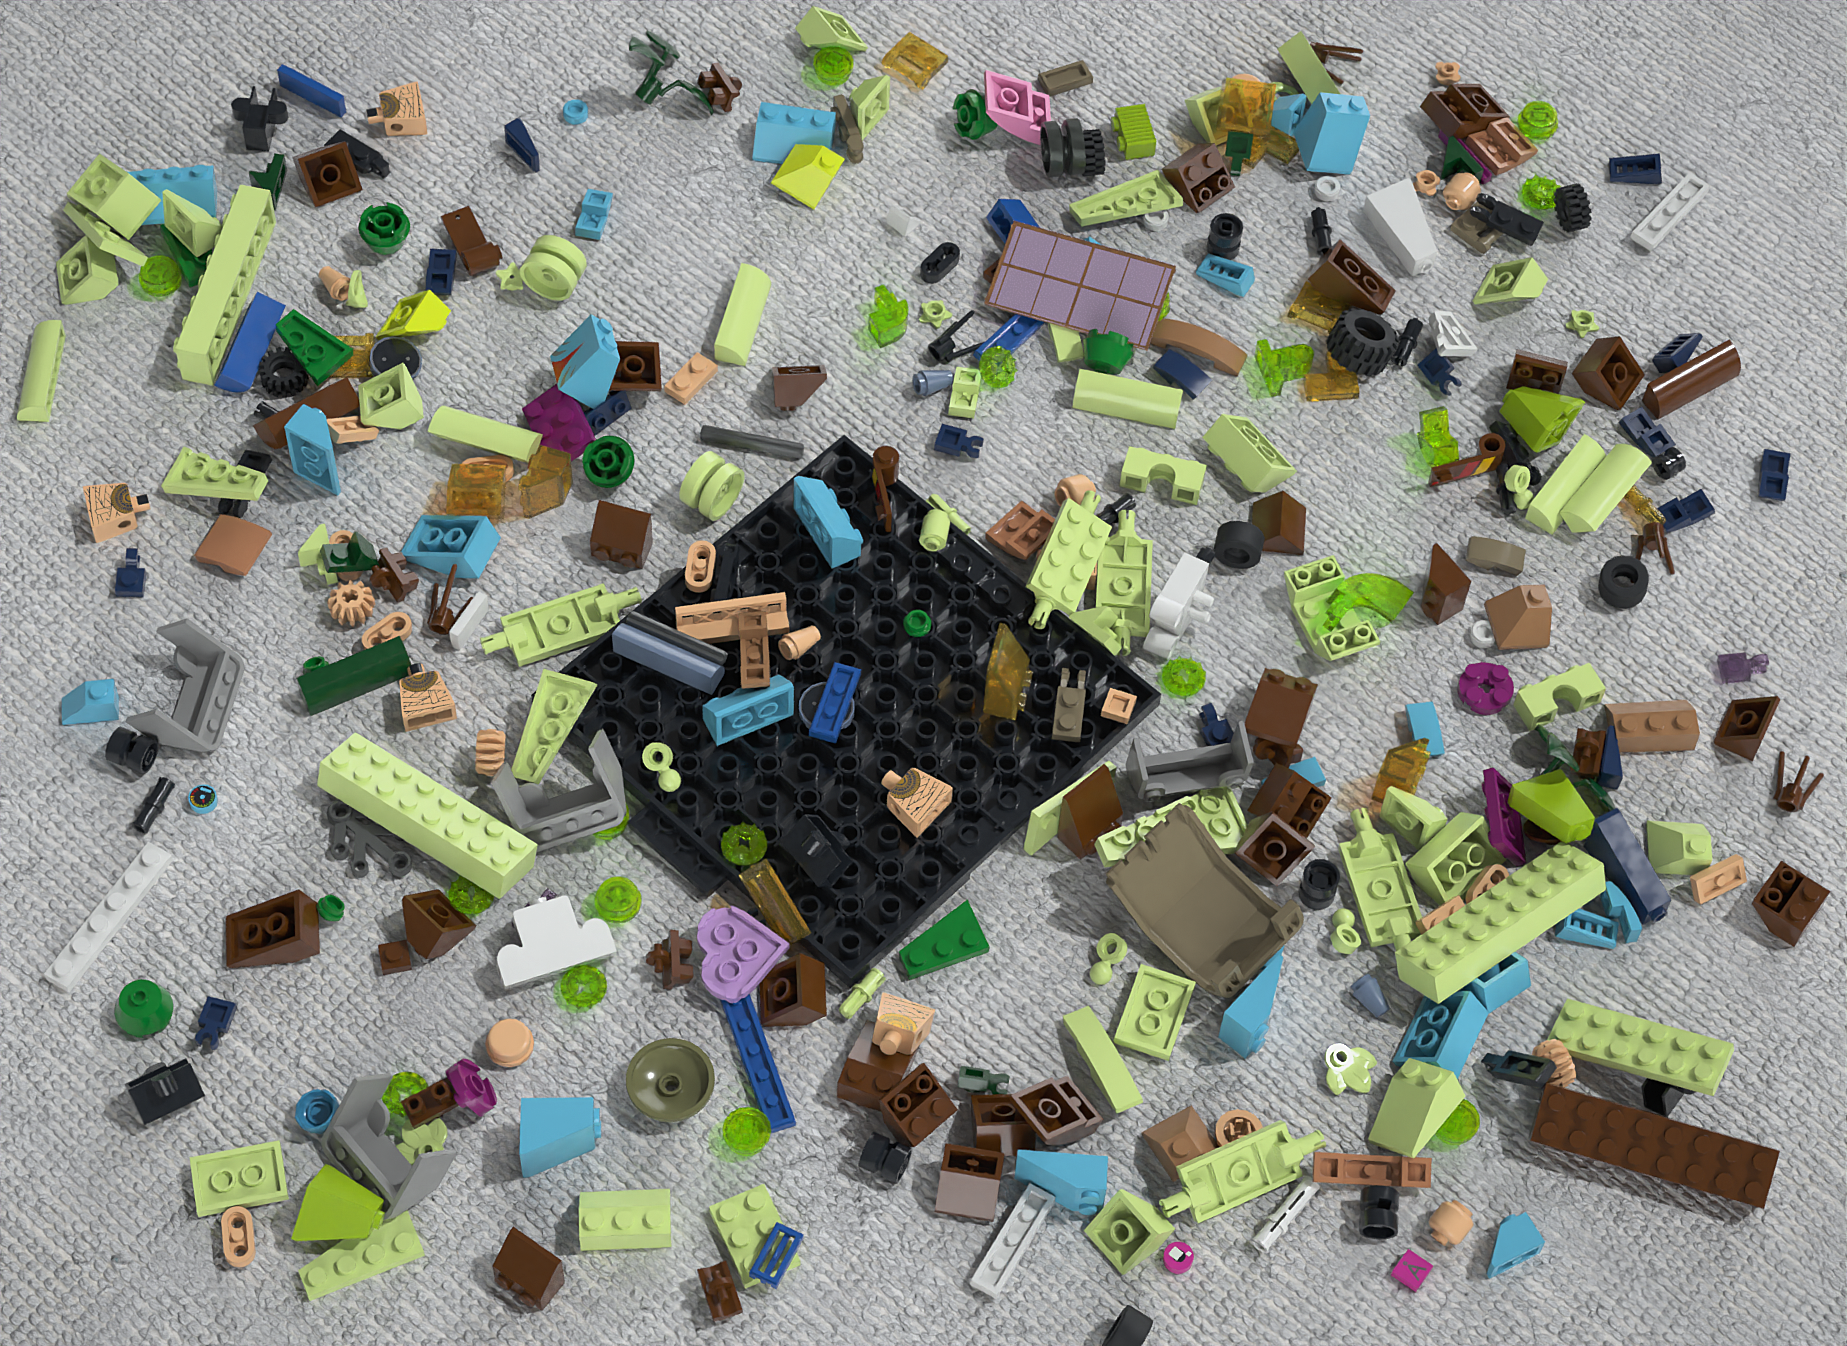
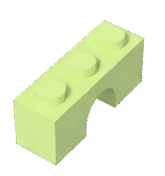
M1129 446L1121 472L1119 487L1145 493L1150 481L1159 478L1165 479L1173 487L1171 499L1197 505L1207 465L1194 460L1188 461L1169 454H1159L1144 448Z
M1590 663L1582 666L1575 665L1570 667L1565 673L1557 676L1553 674L1543 679L1540 683L1535 685L1527 684L1521 687L1517 692L1513 706L1528 730L1532 731L1538 724L1544 726L1554 721L1558 710L1554 699L1569 701L1578 712L1601 703L1606 688Z

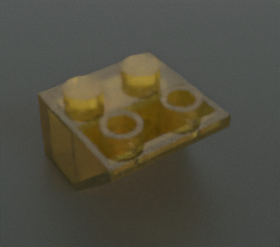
M539 445L536 454H532L529 458V470L526 476L522 475L518 485V490L521 491L520 506H523L524 518L528 519L564 505L573 484L570 453Z
M452 464L447 485L446 514L453 516H487L488 519H504L506 465Z
M1422 738L1388 750L1380 768L1371 800L1383 804L1386 791L1390 786L1415 796L1418 789L1417 786L1423 778L1431 754L1427 750L1429 739Z

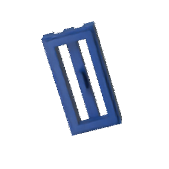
M776 1222L749 1272V1277L753 1279L758 1278L761 1283L765 1285L768 1283L777 1290L804 1239V1234ZM779 1233H785L765 1272H761L760 1269ZM790 1238H795L775 1276H770Z

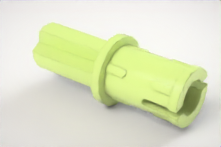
M937 494L929 496L926 500L927 503L935 509L946 512L949 516L948 519L965 534L968 535L970 533L971 527L956 514L957 510L955 508H950Z
M871 968L859 984L853 985V992L839 1008L840 1014L850 1019L864 1003H869L874 992L886 981V978L883 977L884 974L876 968Z

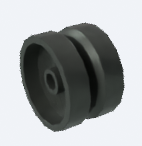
M1078 118L1065 119L1061 128L1056 121L1042 122L1040 143L1046 176L1048 178L1059 177L1063 174L1064 168L1070 175L1083 174L1086 167V153L1080 120Z

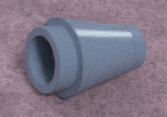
M920 370L918 374H914L912 377L914 391L917 395L927 396L953 385V375L950 370Z
M1370 974L1364 975L1350 986L1354 991L1352 995L1374 1014L1376 1018H1379L1391 1009L1377 979L1372 978Z

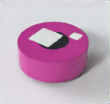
M1183 1242L1169 1244L1163 1255L1164 1266L1175 1274L1187 1272L1194 1260V1253L1191 1247Z

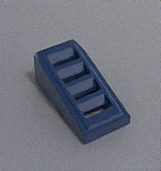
M518 117L504 125L505 142L533 172L537 173L540 171L539 154L521 118Z
M1660 153L1609 158L1611 182L1662 184ZM1617 166L1622 167L1623 173L1617 172ZM1628 167H1633V172H1628Z
M1679 334L1660 350L1652 359L1658 372L1668 373L1685 364L1701 341L1702 334Z
M1610 725L1606 730L1599 777L1596 778V783L1601 787L1617 790L1623 779V772L1615 727Z

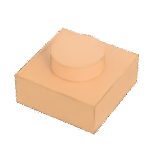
M1110 688L1101 716L1128 724L1137 696Z

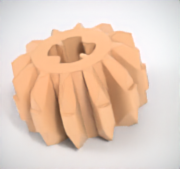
M349 579L348 585L344 586L338 583V590L331 589L330 598L327 602L332 618L334 620L338 619L341 625L350 622V625L354 627L356 621L364 624L366 621L365 617H372L375 599L373 598L372 590L369 587H364L361 581L353 585V582Z
M496 729L480 730L477 733L475 770L478 774L494 776L502 763H504L505 734L503 731Z
M1546 1040L1534 1047L1532 1055L1551 1059L1557 1067L1547 1083L1567 1087L1569 1086L1568 1084L1574 1082L1576 1078L1575 1065L1572 1062V1056L1569 1055L1567 1048L1564 1047L1560 1040Z

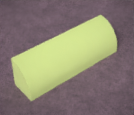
M1302 31L1277 49L1311 104L1320 92L1341 94Z
M744 263L740 265L714 344L715 360L742 366L746 365L771 288L770 278L757 267Z
M61 320L43 321L34 328L17 413V420L49 422L66 337Z
M1080 369L1072 408L1175 429L1183 390Z
M444 405L435 412L427 431L443 439L494 454L505 455L511 459L532 465L534 464L543 436L540 433Z
M1586 434L1581 437L1530 503L1525 517L1526 520L1546 532L1554 534L1564 521L1559 512L1606 457L1604 450L1595 440Z
M1616 444L1559 512L1572 533L1594 532L1652 463L1642 451L1628 444Z

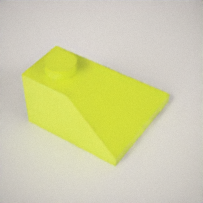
M795 144L771 181V184L814 210L845 159L823 145Z
M431 290L402 298L398 301L375 338L380 341L383 338L392 336L408 337L427 334L433 331L438 332L446 325V318L451 310Z

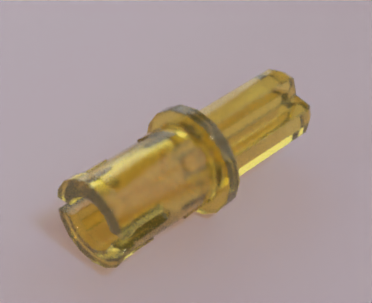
M1633 485L1623 498L1632 505L1635 513L1642 515L1649 523L1658 522L1662 525L1665 524L1666 518L1652 504L1653 500L1650 497L1644 496Z

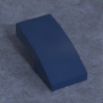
M430 249L425 291L431 290L435 295H452L457 257L456 250Z
M1171 349L1152 366L1170 385L1175 382L1193 400L1212 381L1199 367Z
M1643 407L1626 415L1618 422L1630 438L1653 458L1676 445L1662 424L1656 426Z
M1769 449L1763 450L1758 497L1780 501L1786 500L1791 453Z
M1699 489L1680 501L1676 497L1654 509L1653 512L1664 526L1665 531L1669 533L1715 514V509L1703 490Z

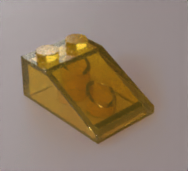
M1003 623L999 624L987 669L983 713L1016 720L1018 710H1024L1027 694H1023L1024 687H1030L1033 671L1028 670L1030 659L1009 628Z

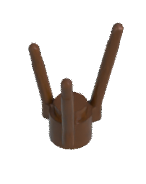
M1318 42L1310 43V46L1323 64L1327 63L1329 56L1358 62L1362 60L1359 56L1346 53L1362 54L1363 49L1326 45ZM1326 69L1332 80L1339 84L1344 83L1341 78Z
M1658 522L1644 525L1642 528L1643 535L1637 537L1638 546L1635 558L1641 561L1644 546L1649 550H1658L1659 557H1665L1670 574H1675L1667 545V538L1664 535V526Z
M453 564L451 567L442 601L438 608L439 584L434 583L430 615L427 624L431 631L441 635L449 634L450 629L474 598L470 597L455 618L453 611L446 607L457 570L456 564Z
M1781 751L1779 753L1777 784L1773 799L1777 800L1776 803L1782 810L1797 812L1798 809H1803L1806 800L1820 783L1824 774L1819 773L1804 794L1802 793L1800 783L1810 760V757L1807 755L1804 757L1794 783H1788L1783 787L1785 752Z

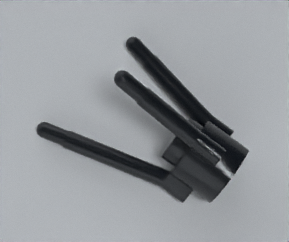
M974 310L969 311L958 322L955 321L940 337L928 345L931 355L937 361L941 362L945 359L949 363L957 357L977 350L984 343L981 342L953 352L956 345L951 336L975 314Z

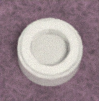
M1323 176L1316 181L1314 193L1318 199L1329 202L1339 196L1340 183L1335 178Z
M1167 210L1143 214V224L1147 229L1161 231L1166 228L1169 219Z
M1480 620L1472 625L1469 638L1475 646L1489 648L1495 644L1496 641L1489 621Z

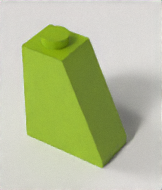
M1523 386L1514 390L1511 389L1506 393L1502 400L1504 404L1499 412L1529 447L1538 453L1561 442L1584 406L1585 401Z
M1562 769L1512 784L1507 802L1509 806L1565 844L1575 840H1584L1591 835L1595 817Z
M325 1164L307 1186L291 1239L295 1241L368 1238L374 1228L379 1230L383 1222L385 1212H382L381 1209L384 1200L334 1167Z

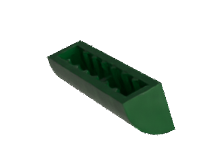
M397 636L299 676L296 680L300 696L310 716H313L408 677L407 668L411 665L401 637Z

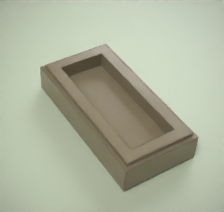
M1084 60L1039 73L1038 81L1044 92L1051 97L1092 84L1093 76Z

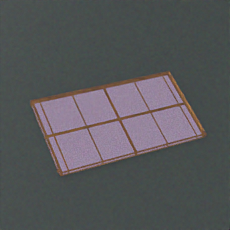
M1014 221L984 304L1086 334L1091 329H1097L1098 334H1108L1109 331H1113L1129 338L1127 343L1134 344L1133 347L1148 351L1174 273H1176V266Z

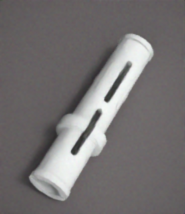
M1304 1176L1300 1184L1286 1198L1278 1210L1266 1218V1224L1251 1240L1256 1249L1266 1253L1275 1240L1288 1231L1290 1222L1320 1188L1317 1182H1312L1313 1178ZM1300 1196L1301 1198L1299 1199V1201L1294 1205V1207L1291 1210H1289V1207ZM1282 1218L1283 1220H1282V1221L1279 1223V1225L1274 1229V1231H1273V1232H1270V1230H1271V1229L1274 1227V1225L1279 1221V1219Z

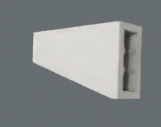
M1404 179L1367 195L1363 213L1410 275L1415 276L1431 270L1434 267L1437 249L1411 179Z

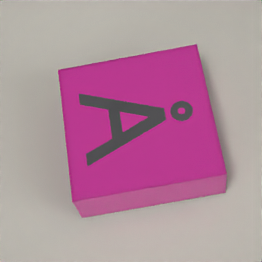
M1408 1249L1393 1269L1391 1276L1417 1292L1431 1272L1433 1265Z

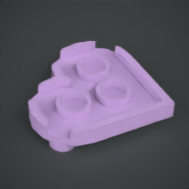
M734 906L717 910L713 908L703 915L698 924L697 943L701 951L706 955L702 962V982L713 996L726 1000L729 1003H737L741 998H745L789 949L787 941L745 911Z

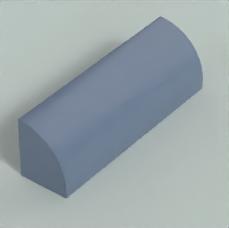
M625 623L620 624L612 633L613 652L708 694H713L725 674L723 666Z

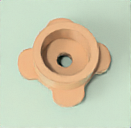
M1436 63L1435 68L1438 70L1436 79L1439 83L1448 86L1460 81L1461 77L1458 74L1460 65L1458 63Z
M1430 170L1418 172L1416 174V182L1413 183L1415 191L1426 193L1428 196L1435 195L1436 185L1440 184V178Z

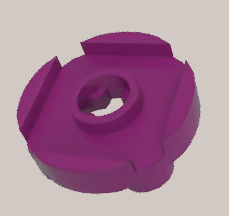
M1480 662L1466 666L1459 679L1457 691L1463 704L1465 701L1467 705L1471 706L1470 710L1481 715H1493L1502 711V708L1508 706L1511 702L1514 684L1505 666ZM1486 684L1492 689H1490L1489 693H1485L1484 689L1479 688V686Z
M463 1058L449 1067L445 1073L456 1091L454 1099L461 1108L468 1106L478 1116L482 1117L497 1104L496 1093L489 1079L486 1077L482 1080L477 1074L481 1069L472 1061Z

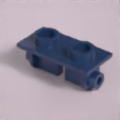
M612 390L607 395L605 402L595 409L590 407L584 412V415L595 436L632 408L626 391Z

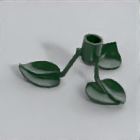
M647 30L645 32L650 42L653 41L663 49V55L660 58L643 41L636 37L631 38L629 41V51L639 52L653 60L646 78L634 92L640 99L651 105L658 94L663 97L672 88L680 86L698 97L708 107L712 116L714 110L708 101V97L689 82L678 79L665 88L661 87L664 83L656 75L661 66L664 67V61L668 54H671L676 59L680 58L679 52L671 44L651 31Z
M1540 724L1536 725L1534 730L1538 731L1541 738L1547 744V754L1554 756L1552 762L1540 775L1559 770L1564 763H1567L1575 771H1579L1578 763L1561 740ZM1584 779L1572 783L1574 788L1580 786L1587 787L1610 810L1615 809L1609 794L1593 779Z

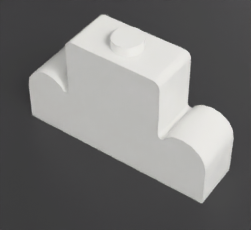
M561 896L548 901L546 897H542L529 902V907L514 911L512 921L521 947L514 944L502 947L498 952L496 965L503 989L506 991L616 955L617 950L610 929L602 919H589L580 929L568 896Z

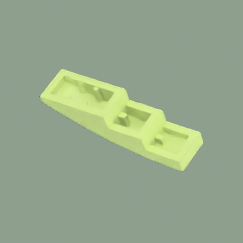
M1086 1006L1064 1015V1026L1076 1041L1077 1051L1090 1068L1091 1078L1116 1114L1143 1103V1098L1127 1067L1091 1008Z

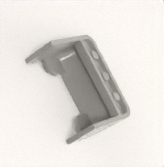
M187 618L158 627L156 632L176 646L173 656L174 664L186 676L172 719L158 709L127 717L126 723L145 736L158 741L160 745L199 752L216 750L221 744L244 673V662L236 652Z
M1240 721L1236 726L1231 743L1143 757L1139 738H1133L1125 766L1137 796L1146 802H1153L1159 800L1162 796L1225 786L1228 789L1241 787L1244 784L1243 782L1248 779L1254 761L1244 721Z
M603 729L597 732L588 748L595 763L593 776L597 783L548 799L544 789L538 784L527 783L519 786L508 762L502 763L491 781L514 830L538 844L536 852L617 826L622 822L626 814L622 769Z
M390 1073L354 1078L322 1137L323 1151L338 1171L384 1200L381 1209L382 1212H385L383 1220L396 1218L435 1191L458 1153L455 1149L422 1153L418 1155L413 1166L407 1161L385 1135L390 1122V1113L381 1098L393 1078Z

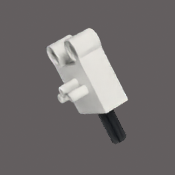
M1202 547L1196 557L1184 552L1151 608L1149 617L1156 621L1145 639L1143 649L1169 660L1192 619L1208 624L1211 616L1208 611L1199 608V606L1203 604L1211 607L1214 603V597L1203 593L1208 567L1215 557V552L1210 547Z

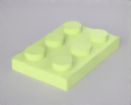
M1141 964L1113 1043L1169 1061L1196 982Z
M280 1140L189 1157L198 1217L222 1213L235 1206L248 1208L289 1200Z
M764 1184L709 1206L712 1219L745 1288L760 1283V1279L749 1277V1272L776 1222L783 1224ZM779 1233L760 1269L761 1272H765L785 1233ZM789 1240L770 1276H775L792 1244L791 1240ZM797 1252L787 1271L800 1266L801 1261Z

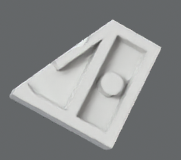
M1434 311L1428 318L1440 356L1472 357L1478 350L1451 312Z

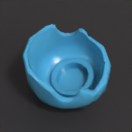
M326 1089L311 1090L303 1094L297 1102L295 1119L300 1127L309 1133H325L339 1107L338 1100Z

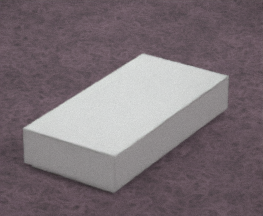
M481 592L476 593L450 629L449 634L453 648L461 650L489 611L487 595Z

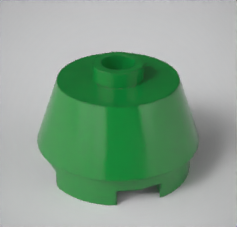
M969 89L964 94L957 95L953 104V110H957L958 123H954V126L961 137L976 140L997 128L998 124L986 113L985 93Z
M386 202L387 206L373 208V205L366 208L360 217L358 226L361 238L371 250L383 255L399 251L403 247L410 231V221L403 209L389 202Z
M1091 329L1088 332L1087 338L1083 340L1084 363L1098 373L1120 374L1134 355L1132 352L1134 344H1128L1129 338L1119 333L1109 331L1108 334H1098L1097 329Z
M603 436L596 439L586 447L582 458L585 475L594 485L602 488H613L624 483L631 476L635 462L631 446L624 439L617 436Z
M145 979L135 980L122 989L115 1003V1019L124 1031L134 1037L144 1038L143 1035L153 1034L157 1031L160 1033L168 1026L171 1020L173 1000L169 992L162 986Z

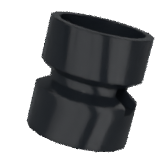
M1221 213L1211 220L1207 241V252L1209 254L1232 260L1238 255L1243 233V223L1237 216Z
M120 726L112 733L107 743L105 757L108 761L121 766L127 765V768L146 774L156 760L159 744L158 741L144 735L137 736L136 732Z
M1315 859L1305 866L1298 891L1299 898L1305 906L1314 910H1323L1333 903L1340 880V872L1336 865L1325 859Z
M873 1131L864 1146L858 1166L872 1173L881 1171V1177L898 1183L908 1166L913 1148L899 1142L891 1144L890 1138Z
M1373 1185L1361 1189L1360 1209L1363 1212L1359 1216V1233L1364 1237L1378 1240L1397 1236L1399 1217L1396 1212L1399 1210V1192L1392 1187Z

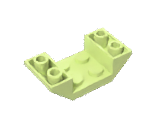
M100 153L67 192V197L76 204L80 203L128 240L161 202L158 196Z
M1334 555L1284 571L1292 611L1315 654L1332 661L1380 644V640L1370 621L1360 622L1342 589L1345 575Z

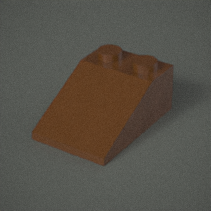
M1341 239L1318 260L1308 277L1312 287L1318 292H1322L1326 297L1378 315H1382L1396 292L1392 286Z
M1265 668L1244 723L1247 734L1296 749L1310 714L1318 684L1312 683L1311 680L1304 677L1296 678L1287 675L1279 669Z
M1105 764L1065 794L1062 799L1057 838L1080 860L1087 854L1093 855L1097 852L1094 844L1098 837L1122 827L1123 811L1109 768Z
M298 889L227 915L226 966L228 968L293 963L320 954L317 902Z
M867 1020L847 1057L837 1082V1098L881 1112L879 1099L909 1074L919 1046L910 1055L897 1051L893 1055H887L881 1051L879 1045L872 1042L875 1022Z

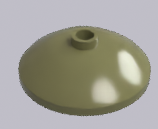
M677 1038L656 1040L641 1048L630 1061L626 1073L627 1093L633 1105L647 1117L663 1122L685 1120L700 1112L709 1102L715 1086L714 1068L706 1053L697 1045ZM668 1086L676 1087L674 1091L666 1090Z

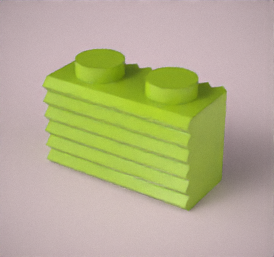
M1145 103L1115 108L1114 117H1111V127L1113 132L1118 133V150L1123 151L1126 160L1138 159L1139 157H1153L1156 149V138Z

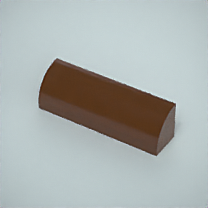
M1729 339L1651 381L1647 385L1642 403L1657 419H1660L1739 376L1741 361L1734 344Z
M348 377L254 424L253 427L265 444L273 449H280L288 445L284 426L303 404L312 409L317 408L326 415V419L339 418L360 407L359 398Z

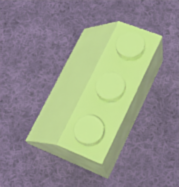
M1221 414L1202 437L1209 444L1207 446L1208 449L1225 461L1224 466L1233 474H1237L1242 480L1241 485L1249 492L1265 493L1297 472L1247 417Z
M1460 812L1405 863L1416 885L1439 905L1457 895H1460L1463 901L1466 898L1467 891L1486 866L1501 865L1506 861L1502 853L1491 846L1488 839L1490 829L1482 815Z
M670 1189L580 1192L579 1241L581 1251L672 1247Z

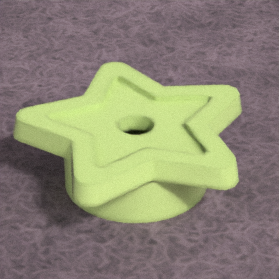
M514 262L507 269L496 271V276L502 280L500 289L511 291L523 289V279L520 276V270Z
M942 300L921 304L924 312L919 318L921 323H932L939 329L943 320L952 317V313L945 310Z
M1572 310V320L1566 323V328L1576 330L1580 338H1584L1587 332L1599 330V326L1594 323V313L1586 310Z

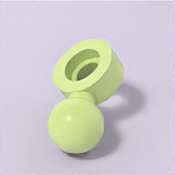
M1513 465L1506 472L1504 481L1507 489L1515 492L1513 500L1517 508L1525 510L1529 508L1530 503L1534 499L1532 492L1527 489L1530 482V471L1527 467Z
M657 742L646 746L642 754L643 763L648 769L659 771V786L667 792L678 789L681 784V777L677 771L669 768L673 759L671 749L666 744ZM658 752H661L663 755V759L660 762L656 760Z
M1338 909L1332 916V923L1336 929L1331 933V942L1338 952L1352 954L1361 944L1360 936L1352 928L1355 923V917L1348 909Z
M1115 933L1104 935L1097 944L1096 950L1101 960L1090 969V978L1095 984H1107L1113 975L1110 967L1111 964L1119 963L1126 956L1127 944L1124 939Z

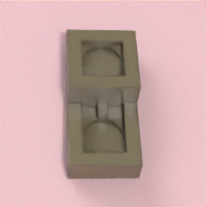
M1471 536L1468 540L1465 561L1488 571L1495 566L1518 576L1523 572L1526 549L1495 539Z

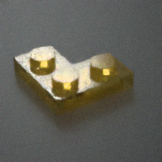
M1259 119L1249 131L1250 134H1253L1250 159H1242V163L1254 169L1267 153L1289 164L1299 152L1296 139Z
M1326 352L1325 356L1328 373L1304 374L1303 382L1307 401L1359 398L1360 391L1357 374L1340 366L1330 356V352Z

